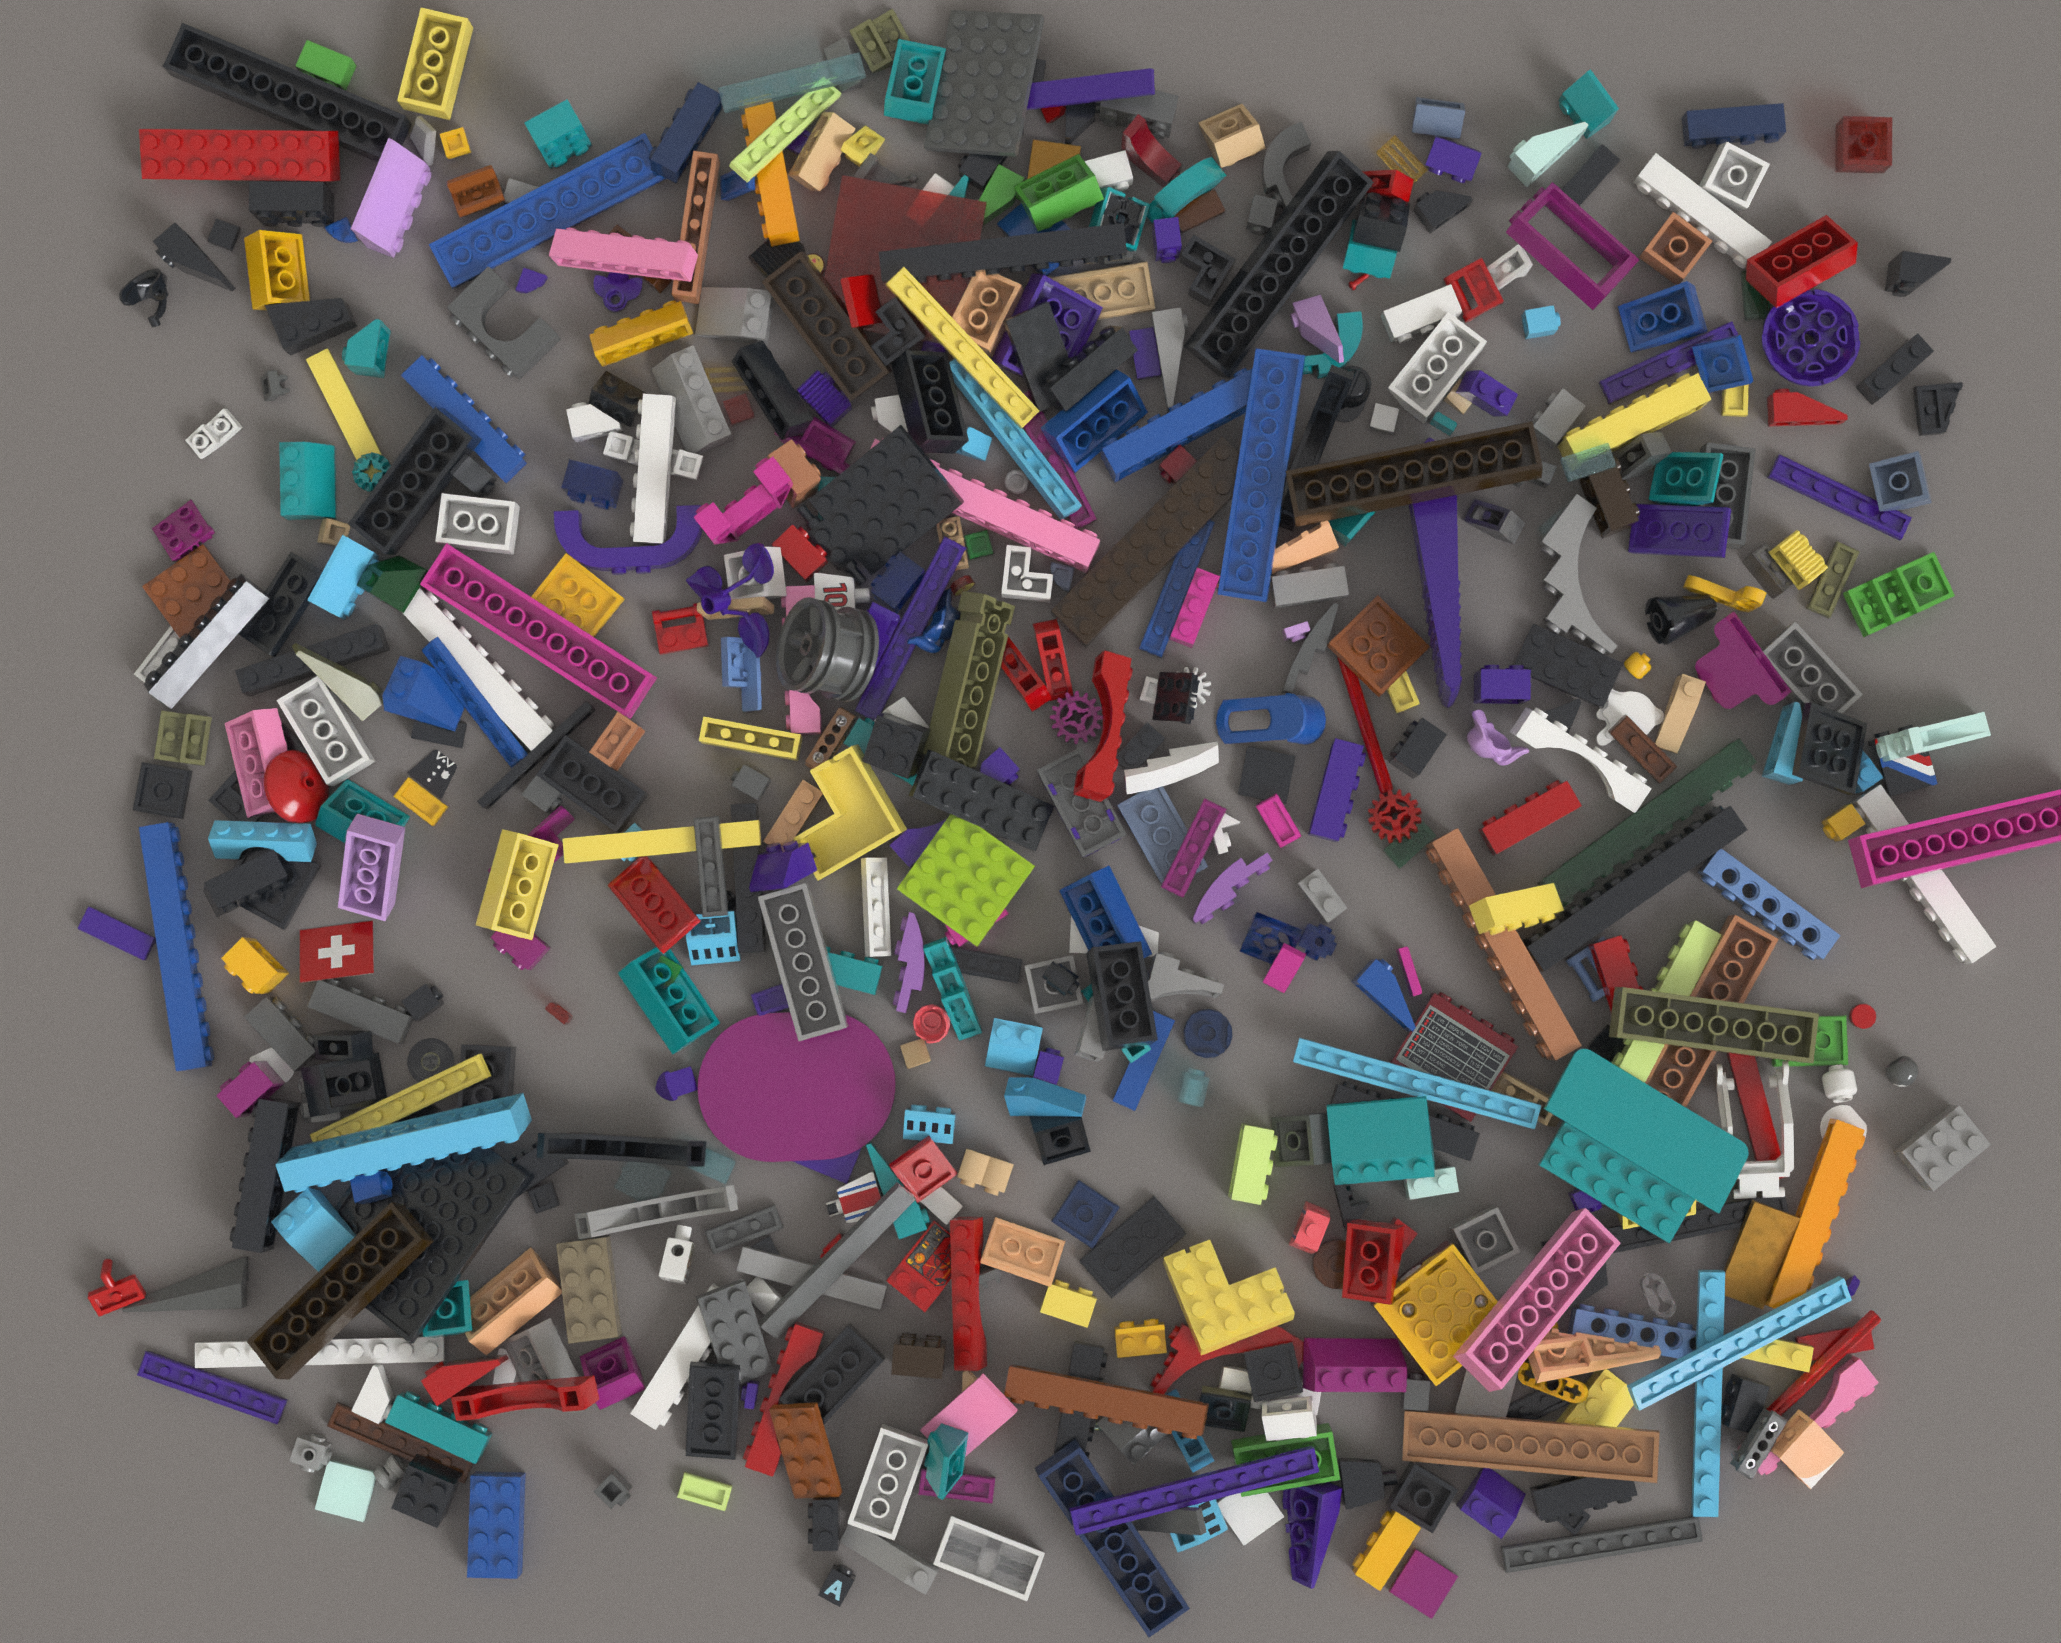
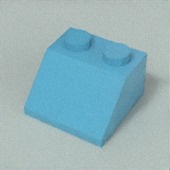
M994 1018L985 1066L1033 1076L1043 1027Z

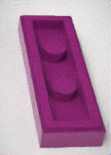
M921 1468L918 1495L937 1497L926 1479L927 1469ZM963 1473L945 1498L992 1504L995 1477Z

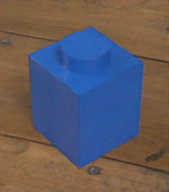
M379 1171L371 1176H364L362 1174L350 1180L355 1203L369 1204L392 1197L391 1189L393 1183L387 1172Z

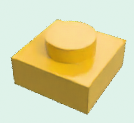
M463 127L440 134L448 159L471 153Z

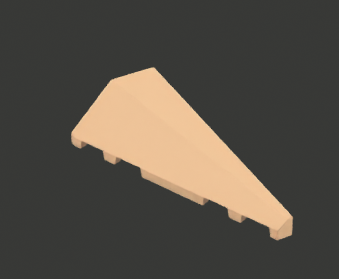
M1328 521L1320 522L1321 524L1304 531L1298 537L1276 548L1271 575L1336 552L1339 546Z
M1552 1328L1529 1355V1363L1536 1383L1659 1359L1661 1351L1657 1345L1651 1348L1639 1346L1637 1342L1633 1341L1627 1344L1615 1342L1614 1338L1578 1332L1573 1335L1561 1333L1559 1329Z

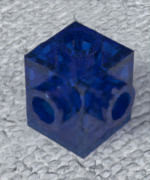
M1308 923L1296 946L1305 950L1307 957L1318 961L1319 957L1325 959L1327 955L1331 956L1337 945L1334 942L1336 936L1331 934L1332 929L1319 923L1318 927ZM1316 938L1321 940L1320 947L1315 944Z

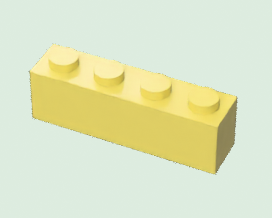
M703 717L699 741L703 744L795 761L799 760L803 739L801 734Z
M1554 883L1485 897L1469 905L1479 934L1490 932V935L1505 931L1504 928H1507L1508 932L1522 927V924H1524L1525 928L1538 924L1540 920L1542 924L1555 920V915L1564 911Z

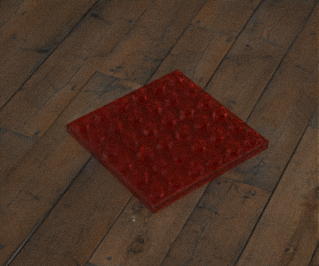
M842 175L824 279L846 307L840 280L846 277L873 274L881 307L895 297V295L885 285L886 283L882 282L879 260L880 251L980 240L987 202ZM961 274L951 275V280L937 281V277L927 278V283H920L952 317L972 278H961ZM918 320V322L927 332V335L920 341H928L940 344V342ZM884 323L861 327L864 331L887 334L889 332Z

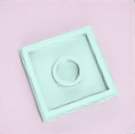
M330 1459L325 1469L315 1510L364 1522L376 1480L373 1474L374 1471Z

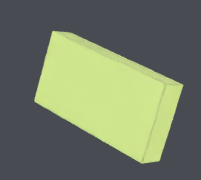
M684 1472L677 1498L725 1511L733 1485Z

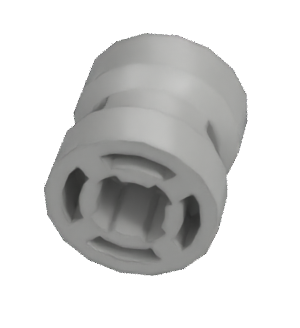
M392 1454L386 1460V1464L379 1466L373 1474L384 1488L391 1490L396 1485V1481L404 1477L407 1466L399 1457Z

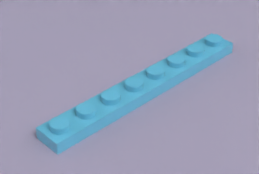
M956 359L949 362L954 383L1060 520L1065 519L1078 511L1082 506L1023 428H1020Z

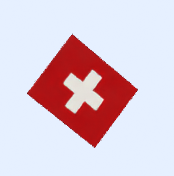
M373 921L300 930V983L374 973Z

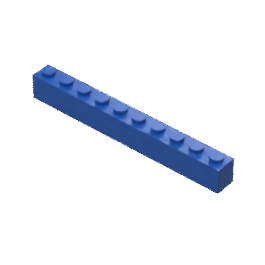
M170 822L139 827L175 1068L176 1071H186L212 1066V1061L214 1060V1051L208 1042L210 1026L207 1021L205 1022L204 1016L207 1005L205 998L201 996L200 987H203V979L201 973H198L196 964L199 963L198 950L194 948L195 928L193 924H190L189 914L192 913L190 901L186 899L185 890H188V882L186 876H183L182 873L184 856L178 847V842L181 840L178 827H175L174 823Z

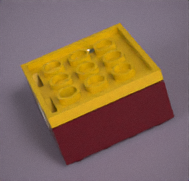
M1446 1240L1397 1278L1391 1305L1375 1302L1369 1303L1426 1377L1437 1386L1462 1367L1453 1357L1454 1354L1498 1301L1454 1244Z

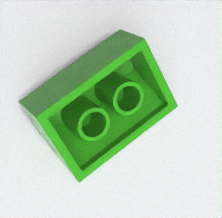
M1079 154L1013 186L1030 221L1038 232L1048 229L1053 224L1065 218H1070L1075 213L1092 207L1104 199L1094 173Z

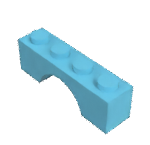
M215 820L208 837L216 859H239L244 850L252 847H263L279 853L286 861L311 862L317 846L311 824Z

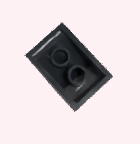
M173 223L153 241L158 247L155 252L172 269L176 266L184 273L229 291L236 289L196 242L177 223Z
M379 1052L373 1053L374 1056L357 1060H338L301 1068L310 1117L368 1106L387 1098Z

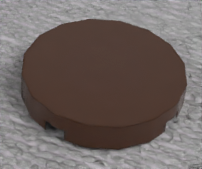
M1330 1240L1323 1243L1313 1257V1271L1316 1278L1324 1286L1331 1289H1343L1346 1241Z

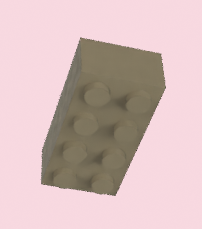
M610 1235L557 1243L568 1344L619 1337L622 1334Z

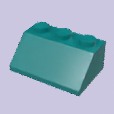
M279 442L281 516L287 520L337 519L335 446L311 442Z
M346 779L321 805L315 826L346 843L347 830L357 814L403 827L410 816L349 779Z

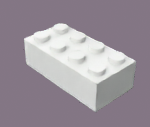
M318 676L277 700L327 785L334 787L376 762L336 694Z
M882 1424L847 1524L895 1541L928 1447L927 1439Z

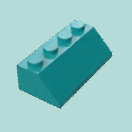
M655 947L631 961L618 972V975L673 1055L719 1025L720 1021L684 968L681 969L674 983L668 987L663 985L670 979L671 970L666 964L657 963L660 956L663 955L680 966L682 965L671 949L663 954ZM656 971H660L663 974V978L659 977Z

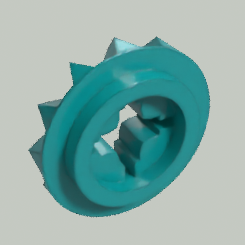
M373 452L361 455L354 462L352 471L354 482L361 489L372 492L390 468L389 461L381 454ZM371 462L374 469L382 471L373 475L372 482L370 476L363 472L370 469Z

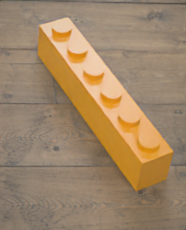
M772 99L744 104L745 114L741 115L743 128L749 131V136H745L747 147L777 120ZM782 150L757 173L758 179H755L756 195L761 194L762 200L757 202L760 217L765 216L766 223L761 224L764 239L769 238L771 247L800 241Z

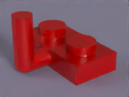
M105 1259L102 1263L100 1278L105 1286L88 1292L87 1298L99 1317L146 1297V1292L135 1274L114 1281L111 1276L113 1266L111 1259Z

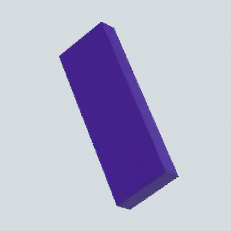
M89 906L77 928L142 960L147 959L156 941L155 937Z

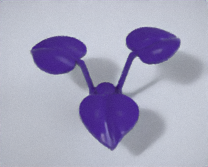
M755 543L745 550L742 558V564L750 572L749 575L724 590L721 589L722 579L719 573L711 566L701 567L692 576L687 578L686 582L701 598V605L705 613L714 614L720 611L722 615L743 616L738 623L739 635L744 644L754 652L756 658H759L763 655L769 643V628L765 619L758 612L749 615L746 611L727 609L731 604L729 592L753 577L759 584H765L771 581L774 575V566L768 550L763 544Z

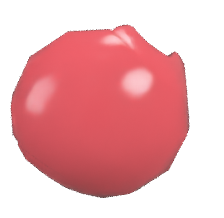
M934 1004L922 1006L915 1013L913 1019L915 1033L929 1044L941 1041L948 1034L950 1028V1018L947 1012Z

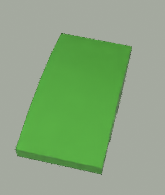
M1935 552L1843 593L1863 637L1955 596Z

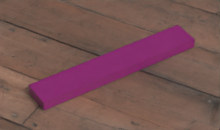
M1029 391L1023 393L1033 403ZM1041 411L1023 429L1081 503V508L1068 516L1069 521L1078 530L1096 521L1097 518L1074 472L1054 451L1044 436L1040 427L1048 421L1043 411Z

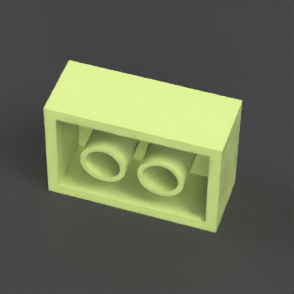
M1241 1123L1228 1193L1230 1199L1261 1205L1262 1200L1267 1199L1269 1185L1265 1184L1266 1175H1271L1273 1161L1269 1158L1271 1150L1275 1151L1278 1139V1136L1274 1135V1130Z

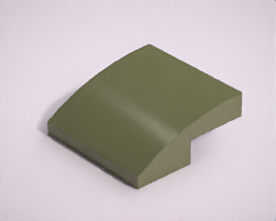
M893 8L876 19H868L849 30L872 73L879 72L893 65L898 39L911 41Z
M161 710L154 759L205 766L212 717Z

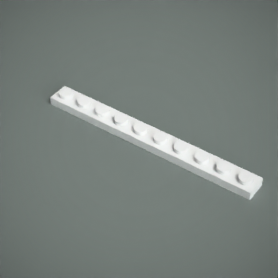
M419 1336L414 1344L407 1342L402 1337L333 1338L305 1365L446 1361L445 1337L431 1338ZM247 1341L195 1343V1368L265 1366Z

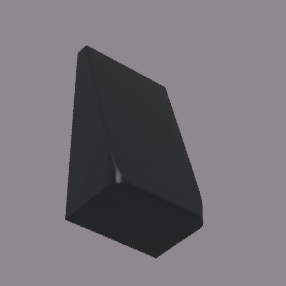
M414 720L411 738L463 748L467 724L458 723L454 732Z

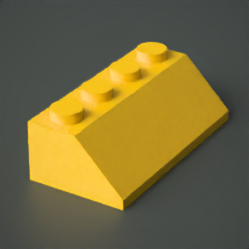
M669 301L662 305L663 308L658 310L648 309L641 312L639 317L633 319L630 317L623 318L617 321V325L609 328L608 326L596 328L594 333L589 336L595 356L602 367L694 334L682 302Z

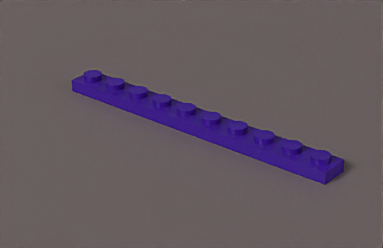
M1308 1446L1069 1508L1075 1535H1080L1319 1473V1467L1314 1447Z

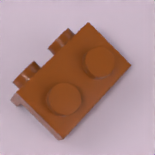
M492 165L446 182L459 217L505 201L499 179Z

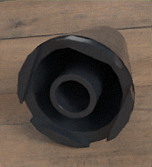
M1708 595L1654 597L1647 601L1645 607V615L1649 614L1651 621L1647 622L1649 632L1658 644L1664 643L1663 645L1672 643L1710 621L1717 612L1716 601Z

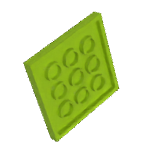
M950 814L897 890L978 947L1035 866L981 827Z

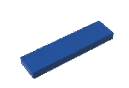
M1153 1011L1158 1040L1149 1045L1150 1051L1134 1062H1129L1112 1100L1134 1111L1138 1106L1175 1020Z

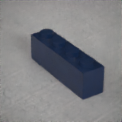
M699 82L694 89L690 88L684 99L685 104L682 108H677L672 119V125L670 128L666 127L661 135L662 141L658 147L654 146L649 154L651 170L676 184L691 161L693 151H697L724 107V95Z
M1784 103L1686 111L1681 118L1684 146H1692L1693 149L1704 148L1708 144H1716L1718 147L1725 142L1730 144L1740 142L1741 145H1749L1755 143V141L1764 140L1765 143H1774L1779 141L1786 133Z

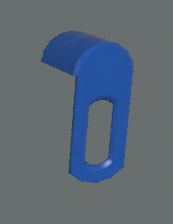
M1292 693L1278 696L1223 700L1218 709L1216 719L1218 735L1224 744L1287 740L1291 743L1308 745L1316 742L1321 737L1326 723L1324 708L1318 700L1313 697ZM1267 709L1270 713V725L1267 729L1231 731L1229 728L1228 719L1231 712Z

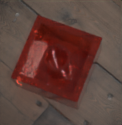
M1843 116L1836 124L1835 172L1885 173L1892 166V117Z

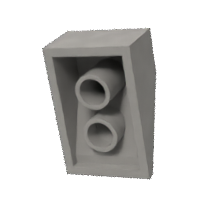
M702 287L695 336L753 344L764 341L768 345L774 298L768 290Z

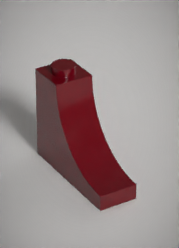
M1138 114L1123 132L1121 151L1126 150L1128 160L1164 188L1181 174L1182 164L1163 148L1150 132L1146 119Z

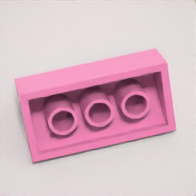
M278 709L252 710L224 723L247 818L275 812L265 794L264 774L269 762L276 755L287 751V743L284 738Z

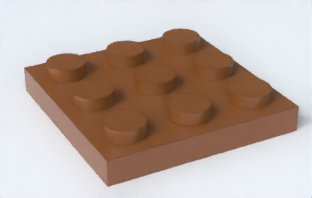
M202 544L142 587L179 638H181L185 633H189L193 629L194 623L199 616L205 615L208 612L213 600L223 595L231 580L205 545Z
M1378 595L1327 644V647L1378 697L1430 648Z

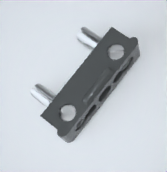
M1765 1408L1762 1410L1739 1450L1733 1451L1735 1455L1731 1453L1733 1459L1730 1464L1736 1467L1735 1470L1750 1480L1754 1477L1776 1443V1439L1786 1425L1787 1419L1773 1410L1768 1411Z

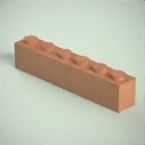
M693 151L680 240L690 243L698 257L691 282L673 281L672 296L675 301L699 304L720 169L718 154Z

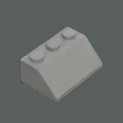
M551 1318L525 1329L503 1342L521 1382L579 1377Z

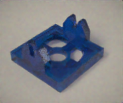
M1256 912L1249 924L1239 952L1272 964L1278 953L1270 952L1280 950L1284 944L1278 938L1279 932L1285 933L1289 940L1287 945L1295 948L1302 934V929ZM1261 927L1272 928L1271 932L1265 935L1255 932ZM1267 938L1273 939L1277 945L1274 947L1267 946L1264 940ZM1254 940L1260 942V945L1263 948V950L1258 948V946L1254 943Z

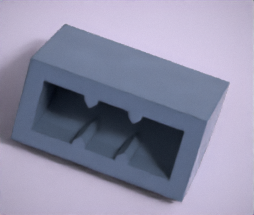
M1416 97L1412 133L1460 139L1465 115L1464 103Z

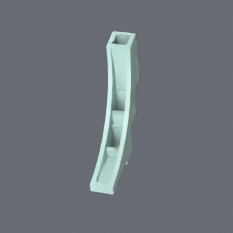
M1985 712L1879 737L1877 738L1876 750L1879 757L1883 759V762L1984 738L1991 734Z

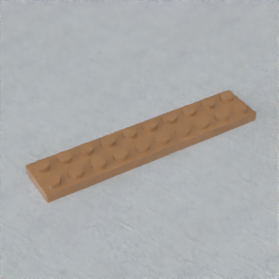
M1405 1410L1402 1461L1657 1483L1660 1431Z

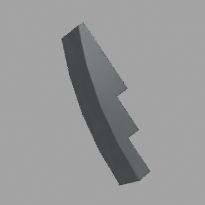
M1333 603L1301 645L1289 669L1281 693H1293L1298 672L1307 675L1314 653L1323 654L1325 652L1339 604Z

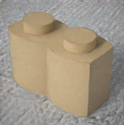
M966 1148L957 1177L961 1178L960 1183L974 1188L975 1184L985 1186V1192L998 1196L999 1191L1005 1192L1014 1164Z

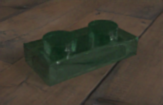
M1423 820L1421 824H1415L1418 832L1411 831V839L1403 836L1402 843H1399L1396 838L1383 850L1398 869L1436 837Z

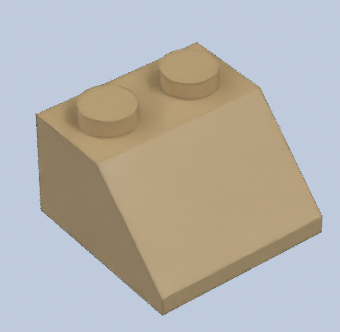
M1243 104L1198 123L1213 158L1221 168L1231 166L1243 158L1254 156L1259 151L1266 149L1258 122Z

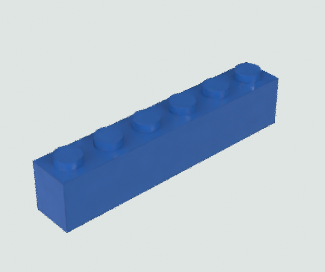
M421 355L401 376L433 409L434 407L446 409L482 439L474 451L507 483L527 464L523 459L525 453L516 444L511 447L505 441L508 436L499 427L495 430L489 424L491 421L490 417L482 409L477 412L472 407L475 402L465 392L460 395L455 388L458 385L449 375L444 378L438 372L441 367L432 358L427 361Z

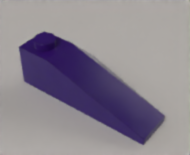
M1330 1482L1285 1489L1283 1491V1509H1287L1288 1524H1285L1286 1533H1290L1292 1546L1289 1548L1292 1580L1310 1589L1315 1587L1340 1511L1342 1488Z

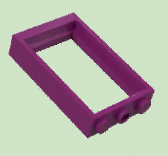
M1552 182L1546 189L1541 187L1532 197L1534 201L1530 198L1520 209L1523 211L1522 213L1518 210L1510 218L1511 226L1507 229L1506 233L1587 306L1594 310L1637 264L1639 259ZM1544 206L1548 207L1614 266L1598 284L1528 223Z

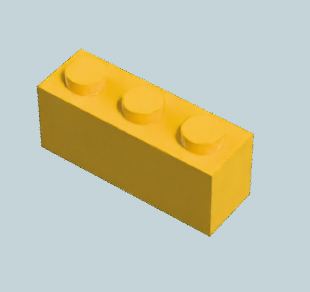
M1393 1509L1391 1511L1387 1510L1380 1519V1524L1382 1525L1377 1533L1373 1531L1366 1541L1368 1545L1363 1554L1360 1552L1352 1563L1354 1574L1379 1591H1381L1421 1529L1418 1524Z

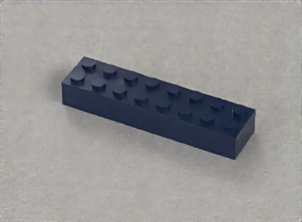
M1076 1439L1034 1468L1038 1477L1072 1526L1069 1508L1115 1497ZM1132 1521L1079 1535L1148 1638L1190 1609Z

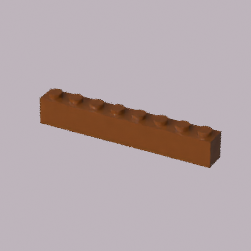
M1015 1364L1009 1366L1004 1396L1010 1397V1402L1025 1404V1401L1035 1402L1034 1406L1042 1409H1049V1405L1059 1407V1412L1073 1414L1074 1411L1084 1412V1417L1098 1419V1415L1108 1417V1422L1122 1424L1123 1420L1133 1422L1132 1426L1136 1428L1147 1429V1426L1157 1427L1158 1432L1172 1434V1430L1182 1432V1437L1197 1439V1435L1202 1436L1204 1434L1209 1403Z

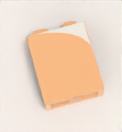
M1799 1409L1788 1420L1771 1449V1452L1794 1473V1476L1810 1489L1844 1453L1814 1420Z

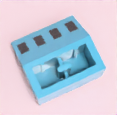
M728 911L729 915L702 917V914H696L701 922L686 934L691 965L741 961L740 953H738L737 915L735 911Z
M912 1104L911 1109L907 1108L905 1110L903 1139L922 1141L927 1136H930L934 1142L953 1144L956 1113H951V1108L937 1107L936 1111L926 1110V1105Z
M1216 1499L1188 1506L1202 1508L1206 1533L1202 1535L1170 1533L1177 1552L1202 1544L1228 1530Z

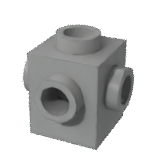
M302 1434L297 1437L289 1462L300 1465V1469L313 1473L315 1470L318 1471L324 1465L327 1466L331 1459L332 1451H329L331 1443L326 1442V1438L321 1435L311 1434V1436Z

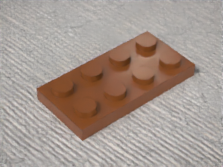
M818 1403L773 1405L769 1411L794 1498L839 1497L843 1491Z

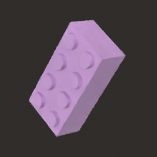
M360 814L355 816L346 834L338 908L386 921L395 905L405 827Z

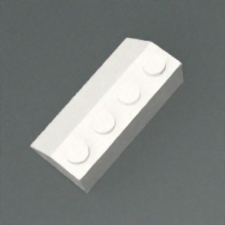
M1448 312L1391 383L1388 390L1406 411L1424 424L1483 350L1487 341Z

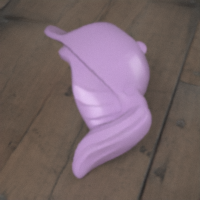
M1482 710L1472 712L1475 726L1467 734V741L1471 751L1482 758H1492L1497 764L1502 766L1508 765L1520 756L1529 753V749L1526 747H1511L1508 739L1498 732L1491 722H1487Z

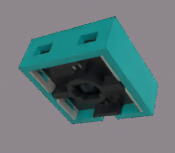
M1110 187L1100 188L1104 199L1095 204L1089 227L1124 223L1126 248L1130 252L1136 251L1150 204L1134 197L1125 198V193Z

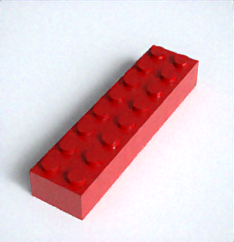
M139 129L142 179L341 181L338 131Z

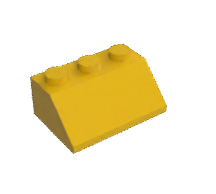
M258 230L244 238L252 309L266 310L265 305L310 301L302 234Z

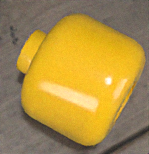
M1634 652L1624 661V667L1636 679H1641L1651 670V664L1649 663L1651 659L1645 653L1641 655L1639 652Z

